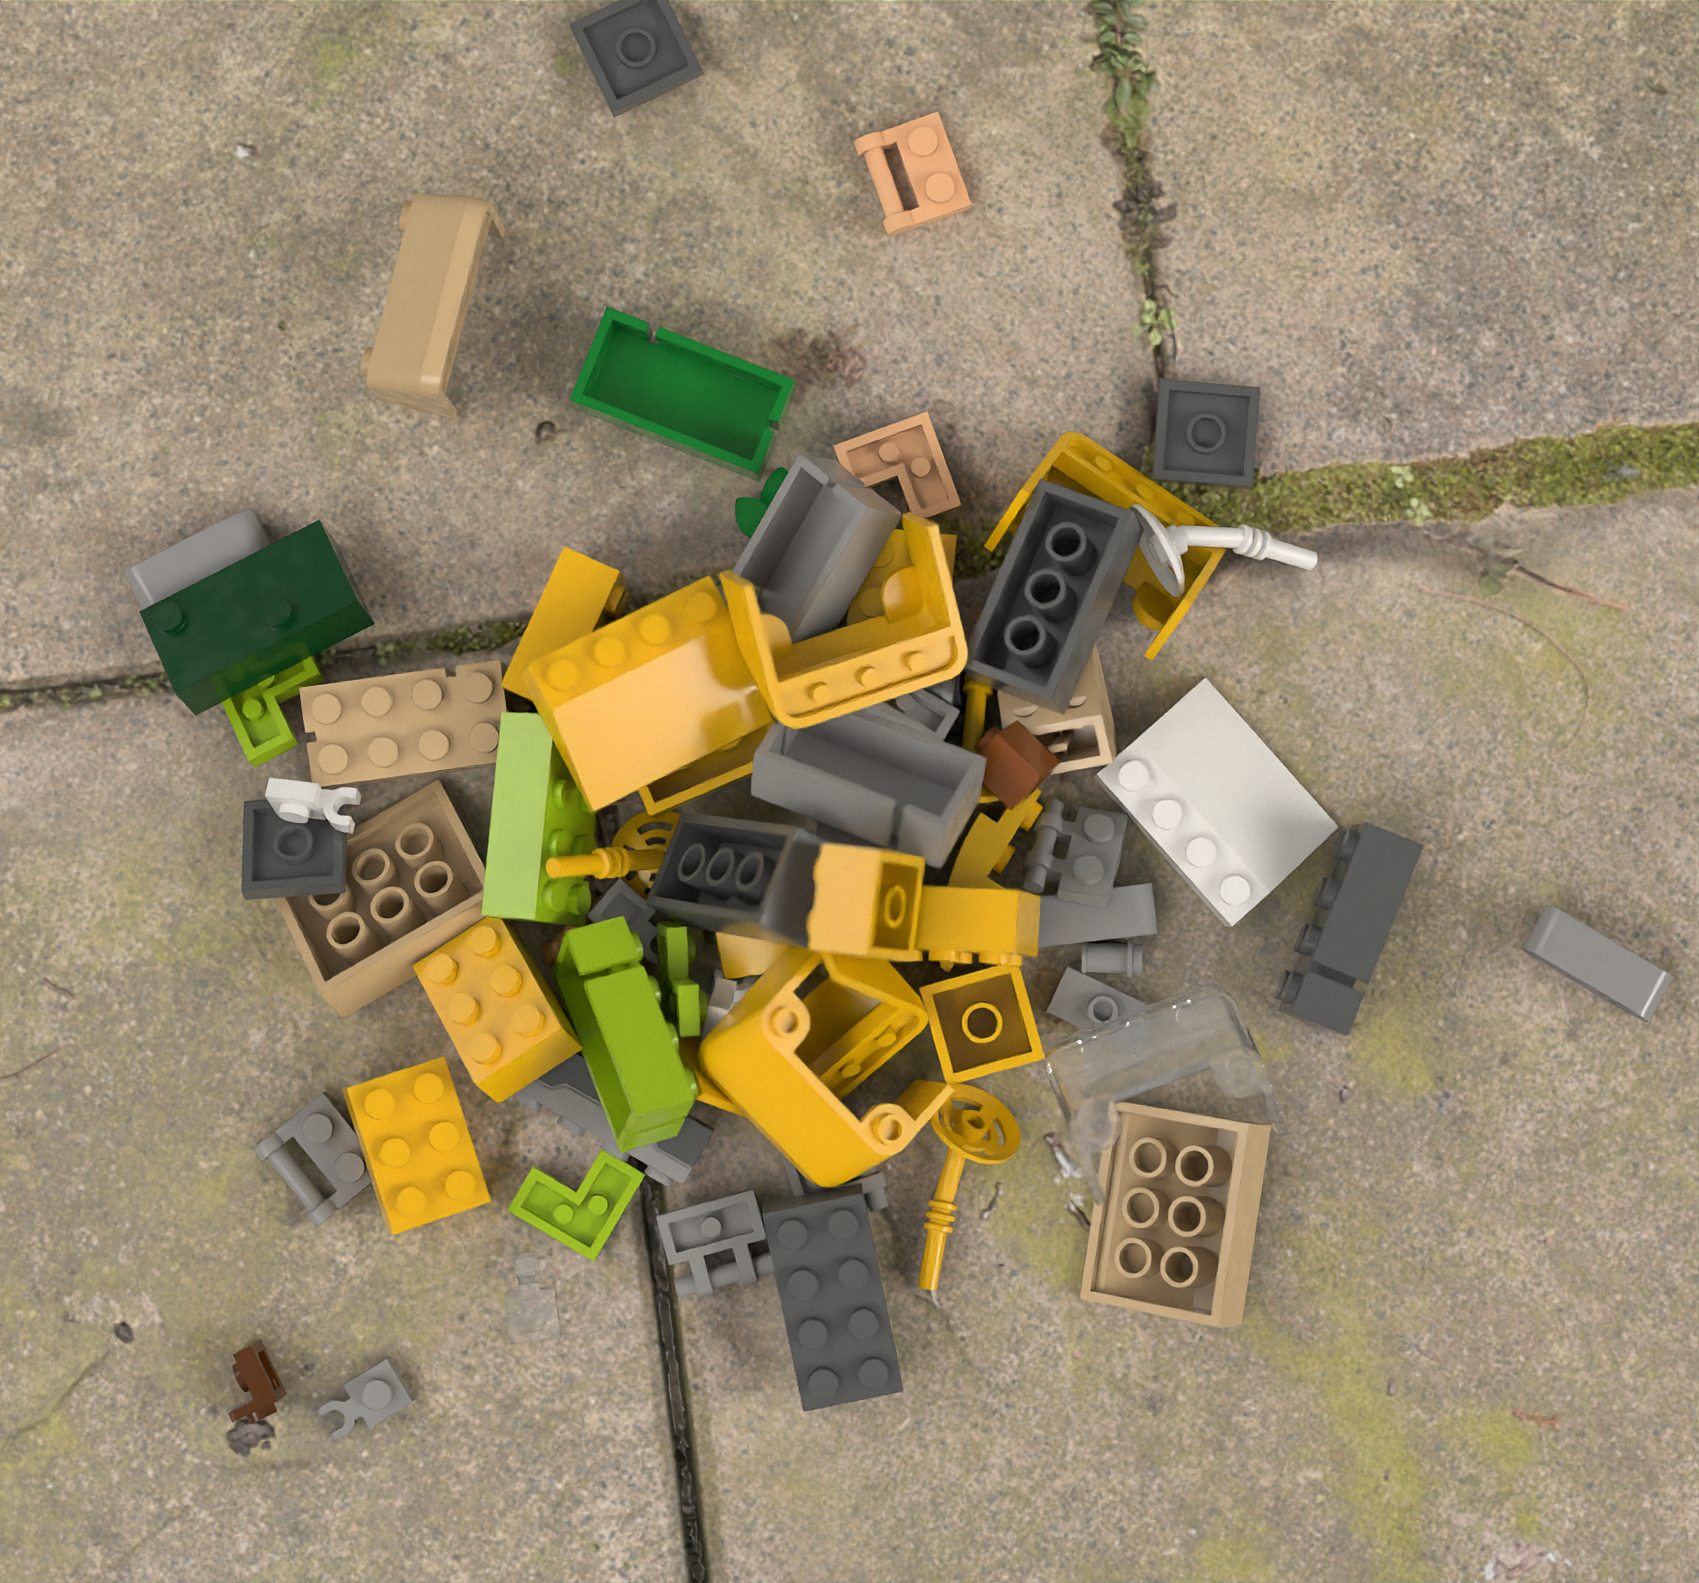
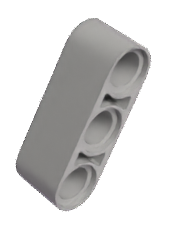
M250 508L237 512L133 565L124 572V576L143 610L269 546L271 542L254 509Z
M1152 883L1113 888L1108 909L1058 900V894L1041 896L1038 947L1158 933Z
M1546 905L1521 948L1524 952L1645 1022H1649L1674 979L1670 974L1550 905Z

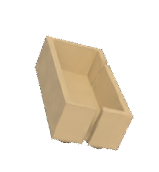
M501 660L458 665L455 666L456 676H453L452 672L444 667L299 688L305 733L316 736V742L307 743L312 783H318L322 789L330 790L496 766L501 712H513L510 692L500 686L507 671L506 664Z

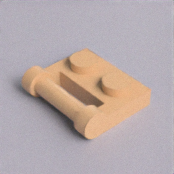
M938 112L881 132L869 133L854 141L858 156L865 158L886 218L882 222L887 236L898 235L971 209L970 198ZM894 147L897 148L918 208L910 211L904 210L883 152Z

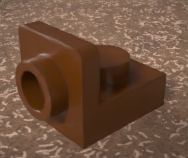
M260 1339L233 1354L236 1364L232 1368L236 1381L244 1392L250 1391L253 1399L237 1406L228 1413L232 1423L245 1416L249 1424L277 1412L274 1403L287 1394Z

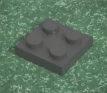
M619 0L569 24L614 118L703 75L702 68L668 0Z
M1160 379L1158 383L1151 481L1251 489L1253 486L1260 387Z
M268 800L244 801L241 892L245 900L346 893L347 832L336 830L330 825L327 818L325 820L309 818L306 823L284 820L276 814ZM347 804L339 808L338 815L347 816Z

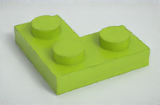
M314 656L221 702L247 760L254 768L299 745L281 703L300 694L299 688L315 686L324 681Z
M658 921L660 1010L665 1022L670 1021L673 1024L679 1037L700 1036V1021H706L707 998L705 991L699 990V984L688 977V964L695 962L694 936L692 933H687V927L678 921Z
M602 1149L580 1187L576 1190L534 1165L507 1211L594 1262L646 1173L631 1163L622 1161Z

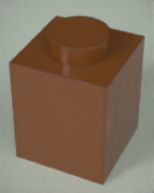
M1018 720L1002 731L997 726H994L974 747L980 753V756L987 758L983 784L1011 811L1031 797L1061 763Z

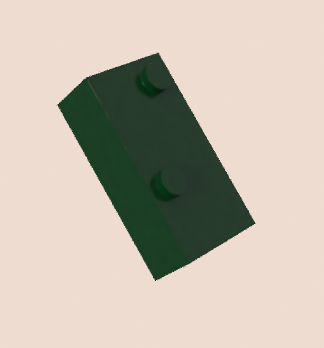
M320 519L139 611L174 693L195 715L375 624L337 542Z

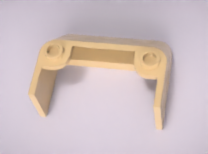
M417 193L413 202L407 200L404 202L400 213L399 230L404 231L374 347L367 346L363 353L360 376L367 378V388L379 401L455 420L458 410L445 395L487 235L503 239L505 227L490 201L468 196Z

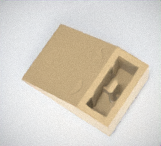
M1096 643L1064 715L997 690L1002 730L1018 720L1061 762L1050 775L1114 762L1120 747Z

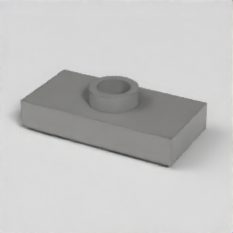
M1066 966L1045 1011L1137 1055L1158 1009Z

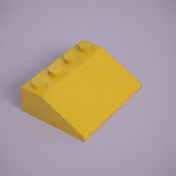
M710 575L527 664L520 676L592 813L772 722L766 702L739 650L730 613Z

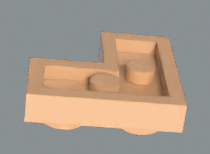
M928 412L833 445L838 463L865 484L863 488L868 489L897 478L909 512L928 520L961 508L960 499Z

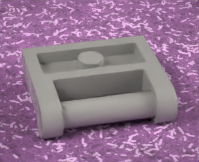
M327 1092L321 1093L253 1149L262 1162L267 1159L309 1210L310 1213L307 1217L316 1228L372 1183L355 1128ZM293 1137L337 1190L327 1200L284 1149L283 1146Z

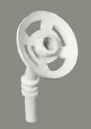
M1135 504L1128 509L1135 514L1144 529L1138 545L1147 563L1163 587L1174 597L1182 595L1185 591V577L1180 555L1188 551L1187 546L1232 548L1234 553L1243 554L1250 558L1253 557V559L1263 560L1267 557L1309 571L1317 563L1318 556L1316 552L1273 539L1269 532L1254 527L1251 528L1248 525L1243 524L1238 528L1182 525L1177 528L1173 524L1165 528L1151 512L1141 505ZM1168 565H1170L1174 569L1175 575L1169 569Z

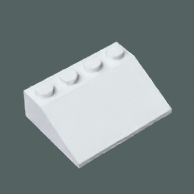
M1206 677L1120 752L1113 763L1107 764L1093 776L1226 927L1236 924L1338 828L1337 824Z

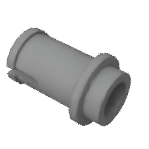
M1128 938L1127 943L1082 942L1081 973L1127 974V979H1132V974H1142L1143 944H1133V939Z

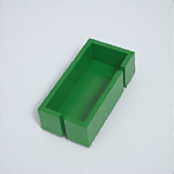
M607 306L569 399L574 409L760 482L776 442L775 432L770 430V428L780 431L796 392L795 380L659 326L655 334L657 344L652 343L650 340L653 332L649 322Z

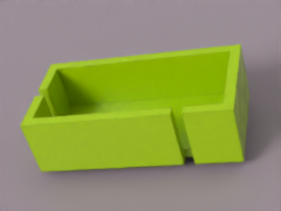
M501 712L481 916L530 923L583 927L585 926L586 914L591 906V892L589 890V882L584 881L585 875L551 878L547 874L546 863L551 857L591 854L596 849V842L593 837L595 817L598 811L594 813L590 811L540 714Z
M624 915L566 931L551 971L572 1028L583 1046L581 1050L620 1153L677 1136L685 1121L684 1117L688 1115L697 1096V1085L693 1073L688 1067L683 1068L677 1053L679 1050V1040L675 1027L670 1021L665 1022L660 1010L661 994L657 981L653 976L647 977L644 966L639 965L638 961L643 960L641 940L636 931H629Z

